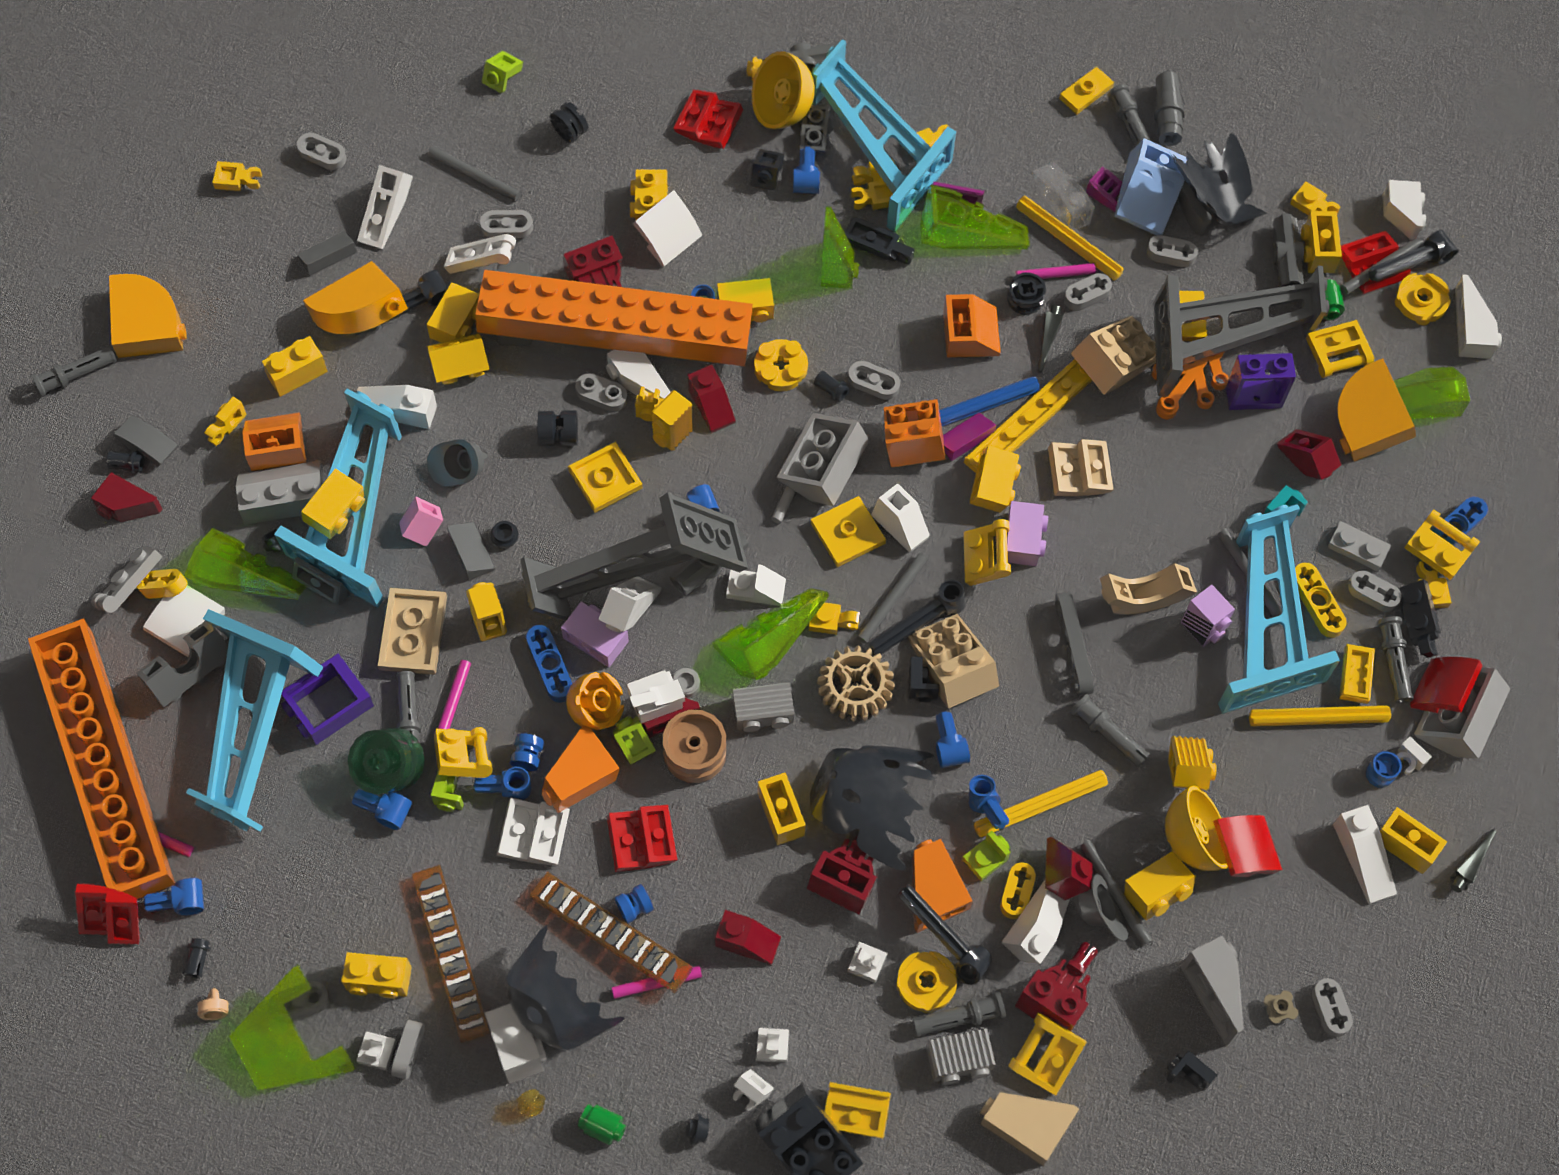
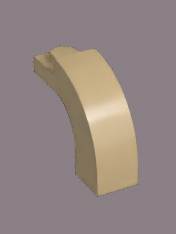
M1175 563L1157 573L1142 578L1125 579L1112 574L1099 578L1103 587L1101 590L1102 596L1108 604H1111L1113 613L1137 614L1161 609L1197 593L1189 568Z

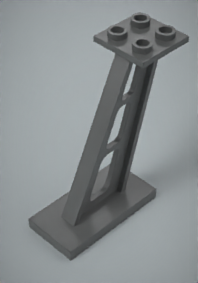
M1317 266L1308 282L1304 284L1180 303L1179 277L1168 275L1153 302L1157 396H1169L1182 374L1183 365L1300 325H1303L1304 339H1306L1308 333L1314 332L1315 329L1319 328L1321 320L1324 316H1327L1329 311V301L1325 297L1327 278L1324 277L1323 266ZM1297 301L1301 302V309L1276 317L1269 316V307ZM1256 309L1262 312V320L1236 329L1228 327V316L1231 314ZM1210 318H1219L1221 320L1220 333L1188 343L1183 342L1181 329L1183 324Z
M667 493L659 498L666 523L665 526L559 567L526 557L520 559L523 570L522 576L528 593V603L533 611L567 620L571 615L568 597L696 558L740 573L748 569L736 520L730 516ZM671 543L672 548L656 553H648V551ZM637 557L636 559H633V560H630V561H626V562H623V563L614 565V564H616V563L622 562V561L627 560V559H629V558Z

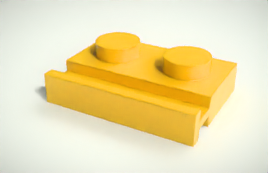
M830 1082L825 1112L842 1132L884 1139L891 1093Z

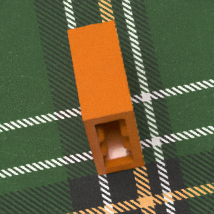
M584 725L581 727L545 777L542 796L549 806H553L557 813L616 781L620 768L591 728Z
M929 839L918 844L912 858L913 888L943 921L969 910L972 899L942 840L939 839L933 842ZM914 913V928L918 933L928 927Z

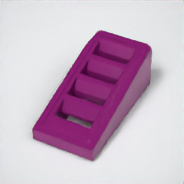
M1102 166L1089 180L1086 193L1115 212L1118 203L1115 198L1120 194L1122 181Z

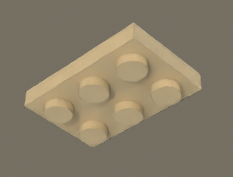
M390 588L378 660L379 670L411 671L414 673L436 675L447 601L446 592Z

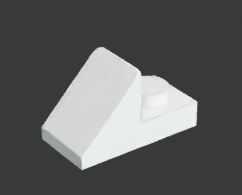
M759 564L757 572L742 571L739 573L730 570L726 599L782 606L786 579Z

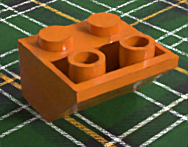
M973 294L946 295L943 317L947 357L1000 356L996 307Z
M938 399L884 407L885 443L891 468L945 460Z
M300 412L245 421L243 428L244 451L251 471L306 463Z

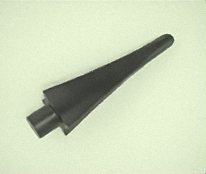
M1051 305L1050 312L1045 311L1042 348L1038 365L1039 373L1044 371L1051 346L1062 324L1064 315L1060 314L1061 307L1058 305Z
M1492 829L1471 856L1450 876L1454 880L1451 888L1455 892L1460 893L1463 888L1468 890L1470 883H1474L1484 856L1497 834L1496 830Z

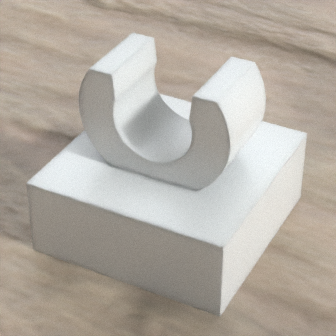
M1411 737L1402 743L1397 751L1399 753L1396 755L1400 760L1404 759L1409 763V767L1404 772L1405 775L1411 774L1415 768L1420 771L1432 757Z
M859 942L848 972L876 983L887 953Z
M759 1028L756 1061L787 1063L789 1030Z
M366 1032L358 1054V1064L388 1071L396 1046V1039Z
M750 1069L741 1075L734 1086L738 1090L734 1093L733 1099L737 1101L743 1094L748 1096L750 1102L746 1110L750 1111L757 1104L767 1099L774 1088Z

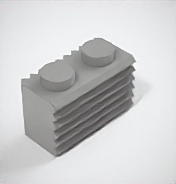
M790 682L733 689V704L738 730L743 729L745 732H754L759 730L760 727L770 725L773 728L780 729L787 727L789 723H794Z
M987 1029L928 1040L926 1044L933 1081H942V1085L957 1083L960 1081L959 1077L970 1074L972 1079L986 1077L990 1075L989 1071L993 1070L996 1065Z

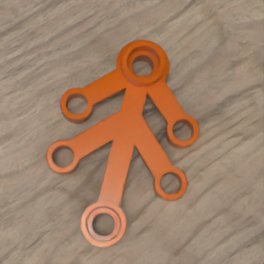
M1224 351L1199 359L1194 363L1183 365V372L1180 375L1183 376L1168 397L1163 396L1158 400L1156 406L1157 415L1167 420L1174 418L1179 409L1178 401L1193 382L1195 383L1198 395L1197 405L1202 409H1209L1214 402V395L1208 391L1203 368L1209 363L1213 376L1211 380L1212 387L1216 390L1225 389L1229 378L1226 373L1222 372L1219 360L1222 358ZM1156 364L1151 372L1155 380H1157ZM1215 379H1222L1224 383H1218ZM1201 398H1208L1210 402H1204ZM1164 403H1169L1172 407H1167Z

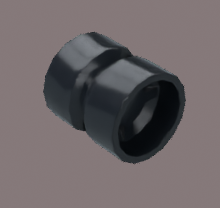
M562 410L559 415H556L554 411H538V445L554 446L556 442H560L562 446H577V410ZM557 426L564 427V429L557 431Z

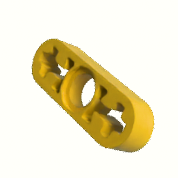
M1310 563L1298 564L1295 567L1299 596L1324 636L1329 638L1338 637L1346 627V617L1317 568ZM1300 574L1310 575L1309 580L1307 581L1305 578L1300 579ZM1314 594L1322 595L1326 600V604L1323 606L1315 605L1311 600V596ZM1329 619L1331 622L1336 621L1338 623L1336 628L1333 625H1327Z

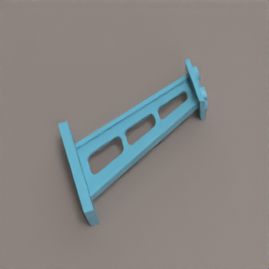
M842 39L836 47L830 48L826 59L821 64L818 63L812 71L815 87L812 105H817L823 97L826 98L893 193L889 200L887 228L896 232L932 187L933 181L936 182L952 162L956 131L947 127L932 147H930L845 62L846 41ZM838 79L860 100L855 108L849 105L834 85ZM862 109H868L886 128V132L879 140L874 138L859 118L858 114ZM889 138H895L915 159L917 164L908 175H903L884 151L883 145Z
M346 389L344 394L352 412L328 477L335 468L346 476L349 475L352 467H357L364 472L361 486H363V498H365V501L356 513L354 511L351 513L354 517V523L347 554L341 557L328 550L326 547L328 537L309 526L305 539L281 525L274 535L286 556L293 560L296 557L301 558L341 582L349 592L378 608L383 602L384 597L376 580L364 573L387 438L389 435L400 441L402 436L393 415L394 412L384 404L378 406L371 402V399L360 391L355 393ZM365 425H369L373 428V434L367 461L362 463L354 457Z
M1298 504L1290 507L1282 505L1270 513L1263 515L1262 513H1255L1249 516L1236 540L1239 547L1248 545L1243 679L1229 683L1218 703L1222 714L1327 682L1340 661L1336 651L1308 658L1289 531L1300 510ZM1273 538L1277 572L1265 575L1264 540ZM1276 580L1279 583L1282 614L1274 618L1265 619L1264 584ZM1281 624L1284 628L1287 663L1284 666L1266 670L1264 668V630L1269 626Z
M208 609L203 620L228 636L229 644L207 796L188 788L186 794L196 799L194 805L208 811L217 818L229 821L244 831H248L249 827L261 832L263 826L246 816L289 666H294L317 677L323 666L294 645ZM251 655L260 657L266 662L260 691L254 704H250L243 699L246 670ZM246 708L252 711L253 718L245 748L239 751L235 748L234 741L240 709ZM235 755L241 759V764L233 795L231 798H227L226 788L231 758Z

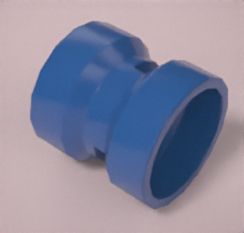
M517 734L514 742L516 750L511 755L510 765L524 768L526 771H536L540 762L538 754L543 750L544 740L531 734Z
M1389 751L1378 753L1366 769V778L1369 783L1378 788L1390 786L1401 772L1402 765L1400 759Z
M642 884L633 887L632 891L628 894L621 893L614 897L616 905L627 924L636 920L637 915L641 913L648 914L654 911L652 902Z

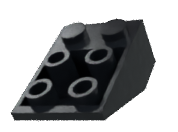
M803 1083L754 1121L758 1135L792 1175H851L864 1164Z

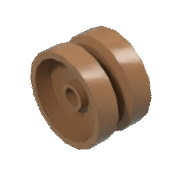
M687 710L677 714L668 722L663 732V755L668 770L676 778L687 783H701L712 779L721 771L726 761V733L722 723L714 715L703 710Z

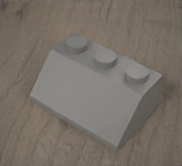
M812 413L780 470L777 479L812 502L834 506L863 454L869 439L858 421Z
M321 461L238 474L236 493L239 513L244 524L249 525L301 516V511L324 483Z
M1482 668L1461 713L1441 708L1438 713L1425 711L1414 735L1416 738L1452 756L1479 759L1511 688L1495 668Z

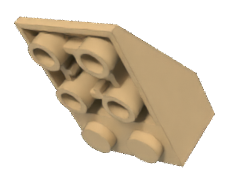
M1133 316L1090 333L1071 353L1104 395L1119 388L1156 363L1155 341L1147 335L1141 323L1134 319Z
M958 614L922 628L908 637L917 657H923L922 666L928 668V677L931 683L939 684L938 695L948 709L999 687L994 659Z

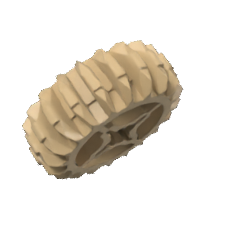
M859 645L856 646L855 652H851L850 648L846 646L844 654L836 650L834 652V659L827 657L825 660L826 666L820 668L822 676H819L817 684L821 686L818 689V694L825 696L822 702L824 706L832 704L830 707L832 714L840 710L841 719H844L846 714H850L853 722L856 721L857 715H861V718L865 721L868 718V712L876 717L878 715V708L884 710L887 707L886 701L892 699L893 694L890 691L894 690L895 683L890 680L893 679L894 674L892 671H887L889 669L888 661L880 663L882 658L880 653L874 657L871 656V648H868L863 653ZM852 666H858V667H860V668L852 669V668H850V667H852ZM871 673L876 677L879 684L877 692L872 689V685L868 682ZM835 676H838L840 682L844 685L841 694L836 691L833 685ZM854 681L855 684V681H861V685L851 686V682ZM860 698L862 701H852V699Z

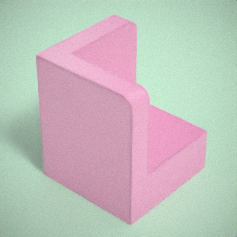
M415 497L400 520L399 525L402 536L427 546L443 522L440 507Z

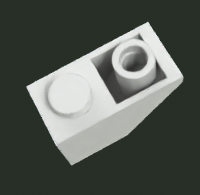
M1389 180L1383 193L1384 217L1410 240L1417 238L1420 230H1424L1426 224V216L1422 214L1425 194L1421 193L1420 182Z
M898 483L879 497L871 516L907 551H913L929 538L930 535L918 503Z

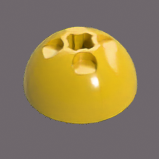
M784 51L770 54L761 63L753 81L752 105L758 121L763 126L771 129L787 128L799 122L808 113L813 103L815 87L812 74L805 63L798 57Z
M1197 786L1185 789L1171 803L1165 819L1167 841L1174 854L1190 867L1203 871H1217L1228 868L1213 823L1214 820L1220 819L1221 816L1209 796Z

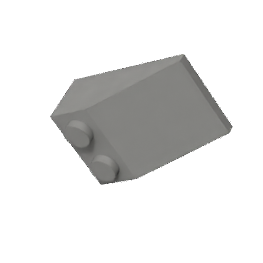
M1220 936L1191 951L1181 965V969L1225 1045L1228 1046L1233 1043L1244 1028L1239 968L1236 959L1237 953L1230 942L1226 943L1224 937Z

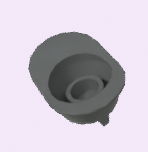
M465 439L443 442L435 445L430 450L427 457V469L430 477L442 486L468 483L480 474L488 454L483 453L475 443L468 442Z
M1096 874L1092 879V889L1073 897L1077 911L1082 920L1093 927H1107L1114 937L1120 941H1125L1128 937L1125 918L1111 896L1105 880L1101 875Z

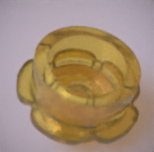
M537 1089L528 1090L517 1098V1111L519 1114L527 1115L529 1118L537 1116L543 1111L546 1098L544 1095H540Z

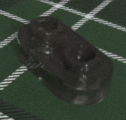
M318 981L306 982L274 994L268 1002V1012L276 1022L287 1024L323 1011L329 1004L330 995L322 983ZM317 994L320 996L318 1002H309L312 995ZM283 1005H290V1010L287 1013H280Z

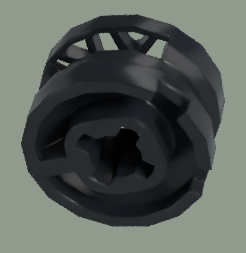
M565 102L561 105L560 110L553 111L549 117L552 126L559 136L566 142L573 143L577 140L578 135H583L589 130V126L584 115H580L577 112L578 108L570 102Z
M1028 272L1017 274L1012 278L1007 294V302L1010 308L1022 315H1030L1041 309L1046 294V285L1043 279L1036 274Z

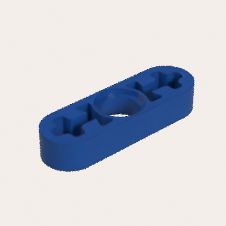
M1470 497L1444 520L1448 523L1452 521L1458 522L1462 526V532L1467 535L1484 519L1488 512V506L1483 499ZM1477 508L1478 512L1473 513L1469 519L1465 517L1470 509ZM1436 527L1432 530L1440 537L1444 535L1445 540L1451 545L1455 546L1458 543Z
M533 626L527 632L526 639L549 698L554 702H565L572 681L552 633L546 626ZM536 635L544 638L546 650L541 652L540 645L535 639ZM554 658L558 661V664L554 669L546 670L542 667L544 659ZM558 676L560 684L565 686L563 693L555 690L556 686L553 678Z

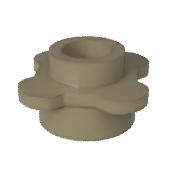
M1282 991L1281 994L1275 996L1268 994L1264 998L1269 1020L1274 1024H1278L1287 1018L1294 1020L1298 1016V1010L1294 1008L1292 1003L1293 995L1289 991ZM1278 1005H1283V1009L1280 1010Z

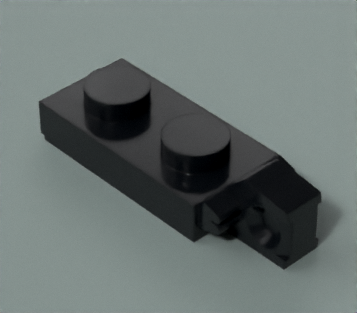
M855 216L842 235V242L887 261L896 262L897 260L898 262L910 265L914 258L915 249L905 245V241L900 239V235Z
M1422 579L1398 589L1401 592V604L1410 640H1412L1415 647H1419L1420 654L1428 659L1438 655L1434 640L1439 638L1441 631L1429 584L1426 580Z

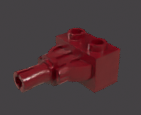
M612 235L563 254V267L570 281L622 287L620 278L623 257Z
M857 833L848 851L846 849L850 842L849 839H845L841 847L834 849L830 853L823 851L811 873L806 889L860 915L872 892L877 876L873 875L872 862L874 858L868 856L867 860H865L867 854L858 847L856 841Z
M1082 942L1063 971L1061 969L1066 962L1065 959L1059 960L1056 966L1050 967L1043 972L1037 970L1023 990L1015 1007L1033 1019L1036 1018L1038 1013H1041L1072 1032L1089 1005L1086 1002V986L1091 978L1089 975H1086L1081 983L1079 981L1097 956V949L1092 946L1088 954L1084 956L1090 944Z

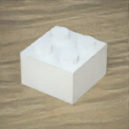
M511 1003L486 1012L485 1015L509 1084L543 1072L542 1062L546 1061L547 1058L542 1043L536 1037L533 1038L532 1034L521 1024L512 1009Z

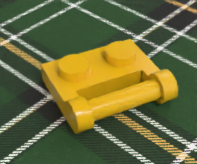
M1357 320L1310 332L1306 336L1307 343L1318 364L1319 374L1322 378L1330 377L1338 371L1360 365L1366 366L1374 362V355ZM1357 349L1360 354L1331 363L1328 357Z
M1433 510L1404 548L1451 580L1481 541L1475 537L1471 539L1442 519L1439 512ZM1432 526L1436 527L1465 547L1464 550L1460 551L1431 531L1430 528Z
M998 519L993 521V524L964 532L965 583L973 586L1011 575V565L1008 563L1007 532L1010 530L1008 520ZM994 536H996V558H997V564H995V565H994V541H993V537H994Z
M482 727L473 728L471 731L435 729L434 743L438 775L476 778L490 776L492 774V763L487 757L485 744L487 742L486 730ZM467 745L474 746L475 763L469 762Z
M1038 1013L1034 1019L1035 1026L1017 1057L1011 1059L1008 1067L1050 1093L1057 1095L1086 1045V1040L1058 1025L1047 1016ZM1045 1031H1048L1054 1036L1036 1067L1032 1069L1027 1063Z

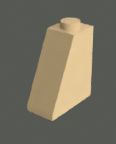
M1000 1092L996 1100L990 1097L980 1113L985 1116L981 1125L1044 1166L1079 1108L1075 1105Z

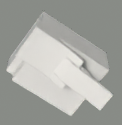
M664 670L627 684L630 700L641 724L683 708L682 702L685 701V696L678 679L673 681L670 671L666 672Z

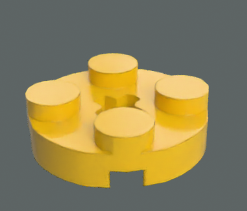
M1413 273L1405 277L1400 283L1394 303L1407 318L1424 326L1430 322L1437 321L1446 313L1450 305L1448 295L1450 291L1447 284L1434 274L1426 273L1424 276ZM1417 294L1420 296L1427 295V302L1421 301Z
M778 339L760 345L759 351L755 356L754 371L757 379L768 385L769 389L774 391L792 390L807 375L808 359L799 342ZM778 361H784L788 364L785 365L783 370H780L776 365L774 366Z
M929 951L911 954L903 961L898 971L896 987L900 997L908 1006L924 1013L930 1014L944 1008L952 1000L956 991L957 978L955 968L947 957L938 952ZM921 975L924 977L933 976L932 983L934 986L932 988L928 986L923 988L919 977Z

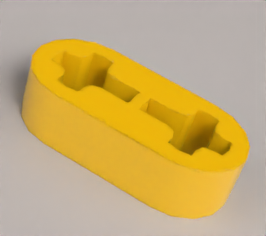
M178 569L154 570L146 575L137 588L148 599L173 597L180 594L186 588L187 580Z
M1020 862L1015 864L1007 878L1000 908L1002 913L1010 919H1018L1030 901L1036 873L1033 867L1027 863ZM1020 871L1026 872L1025 877L1028 878L1024 881L1022 888L1017 887L1018 877L1014 876L1019 875ZM1014 894L1020 895L1018 905L1022 906L1017 907L1016 911L1011 910V905L1006 903V901H1012Z

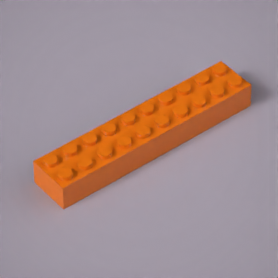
M484 270L475 315L477 333L610 350L641 352L650 355L745 367L753 304Z
M81 619L28 638L106 887L125 892L139 899L147 894H152L175 885L92 630L86 621Z

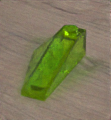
M935 185L929 186L920 222L921 244L942 249L1028 250L1030 247L1027 226L1001 213L994 215L984 210L983 204L976 201L974 205L962 199L963 194L955 190Z
M826 207L821 287L852 289L853 279H858L859 263H854V250L831 207Z
M1454 367L1425 368L1394 380L1411 419L1462 416L1471 401L1466 378Z
M214 528L195 547L184 577L191 579L193 583L199 586L295 600L300 598L307 587L293 579V575L283 568L271 567L266 564V557L260 553L254 556L244 549L246 544Z
M809 588L782 602L780 610L767 614L763 612L757 615V622L745 628L742 624L732 628L712 642V645L740 676L754 680L762 679L782 660L828 599V592Z

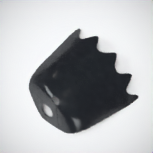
M545 925L509 970L506 977L508 997L519 1021L531 1034L550 1046L571 1050L618 1025L625 1017L601 1018L599 1015L600 1003L583 1002L579 999L576 992L577 980L575 978L562 977L556 971L557 952L545 951L543 949V941L548 928Z

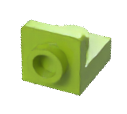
M501 51L485 61L482 83L499 93H503L506 90L507 79L522 70L523 61Z
M628 716L616 723L617 728L613 729V734L630 765L656 751L638 716L633 719L631 716Z
M437 772L431 797L438 809L447 812H453L454 809H463L464 804L461 796L450 794L455 791L457 776L438 775Z
M990 831L982 842L963 856L962 860L982 882L1008 861L1011 853L1009 850L1010 846L1001 835L996 836L993 831Z

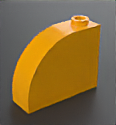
M372 261L303 300L313 322L324 331L335 334H352L372 329L408 309L400 289Z
M136 274L109 275L111 340L117 357L123 358L182 351L183 340L187 339L184 323L181 324L180 316L168 291L158 282L145 276Z
M1383 358L1364 366L1348 380L1338 402V418L1343 439H1340V444L1345 455L1350 453L1355 462L1416 437L1415 426Z

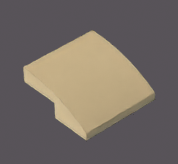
M1081 439L1078 444L1052 442L1048 446L1055 496H1086L1113 491L1106 441Z

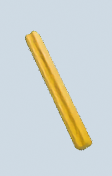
M1027 196L1021 197L1017 202L1016 208L1088 262L1094 263L1095 267L1108 277L1117 280L1122 275L1124 270L1122 266Z
M1389 706L1252 709L1249 713V723L1251 726L1385 723L1391 719Z
M1098 770L1003 809L1009 818V824L1005 828L1105 787L1108 784L1107 776L1103 770ZM987 817L974 822V829L979 837L986 836L990 831H999V829H995Z

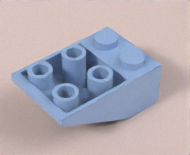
M1143 139L1129 153L1114 217L1155 235H1162L1185 180L1171 155L1173 156L1174 154L1177 159H1181L1186 165L1188 158L1147 139Z

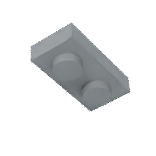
M1340 521L1327 548L1378 572L1391 545Z

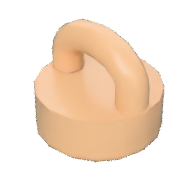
M212 988L209 991L206 1000L198 1003V1017L201 1019L219 1020L228 1015V1002L224 999H219V992L216 988Z

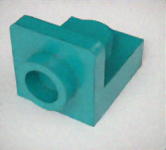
M1286 485L1266 507L1264 514L1270 513L1282 505L1290 507L1298 504L1300 510L1297 516H1300L1308 501L1299 491L1291 489Z

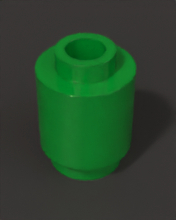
M1328 279L1325 297L1329 301V311L1323 319L1331 321L1338 319L1344 313L1345 307L1340 286L1337 285L1335 280Z
M588 1104L578 1123V1127L584 1130V1134L610 1146L614 1141L619 1142L626 1129V1125L622 1123L623 1116L599 1105L594 1107Z

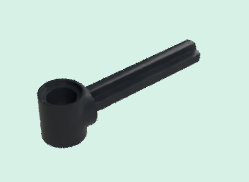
M1438 230L1424 241L1422 247L1371 267L1368 271L1371 281L1375 280L1378 282L1427 261L1443 265L1453 259L1459 250L1444 230Z
M432 270L419 278L418 288L402 296L407 305V310L424 302L431 306H438L448 287L440 273ZM365 331L358 332V333H354V334H355V335H359V334H361V333H363V332H365Z
M956 580L943 582L939 587V591L933 594L934 600L869 643L873 654H884L943 613L945 615L960 613L965 607L962 584ZM949 595L958 596L954 600L946 599V597Z
M911 885L903 887L898 896L955 956V973L959 980L968 985L977 984L992 963V957L988 950L978 945H970L968 947Z

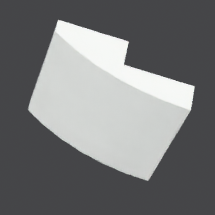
M674 190L633 223L648 242L647 248L662 267L702 236L691 213Z
M187 585L180 594L163 598L144 624L143 630L188 657L189 646L183 637L205 621L203 617L208 609L225 615V608Z
M511 797L508 801L496 856L557 866L569 809L567 808L557 813L553 806H549L545 802L535 804Z

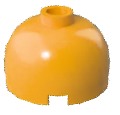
M594 672L583 675L572 683L566 695L568 714L581 727L584 725L592 730L612 727L620 720L624 711V705H620V696L623 695L622 689L617 680L608 673Z

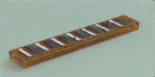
M437 865L412 873L460 1042L463 1043L490 1034L441 866Z
M549 872L544 875L530 893L531 899L674 994H676L693 970L691 965Z

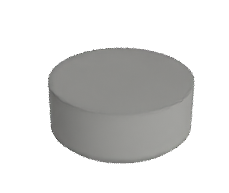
M682 668L674 673L673 681L678 679L685 698L693 697L698 693L700 677L696 671L690 668Z

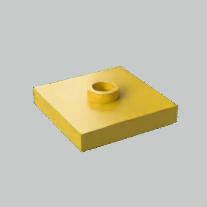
M616 442L568 466V471L594 513L643 488L642 482Z
M859 496L811 519V525L837 567L886 544L884 535Z

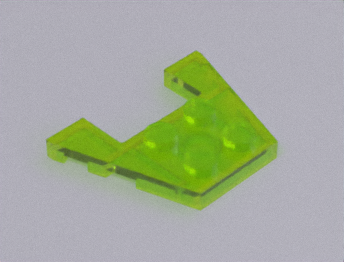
M299 964L295 965L229 1035L232 1044L258 1090L298 1083V1081L328 1077L329 1075L348 1073L355 1070V1066L343 1044L313 1059L289 1016L284 1004L312 988Z

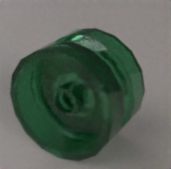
M397 727L364 732L355 739L350 747L347 760L349 773L355 784L363 791L372 794L408 789L421 776L425 762L423 748L418 739L408 730Z

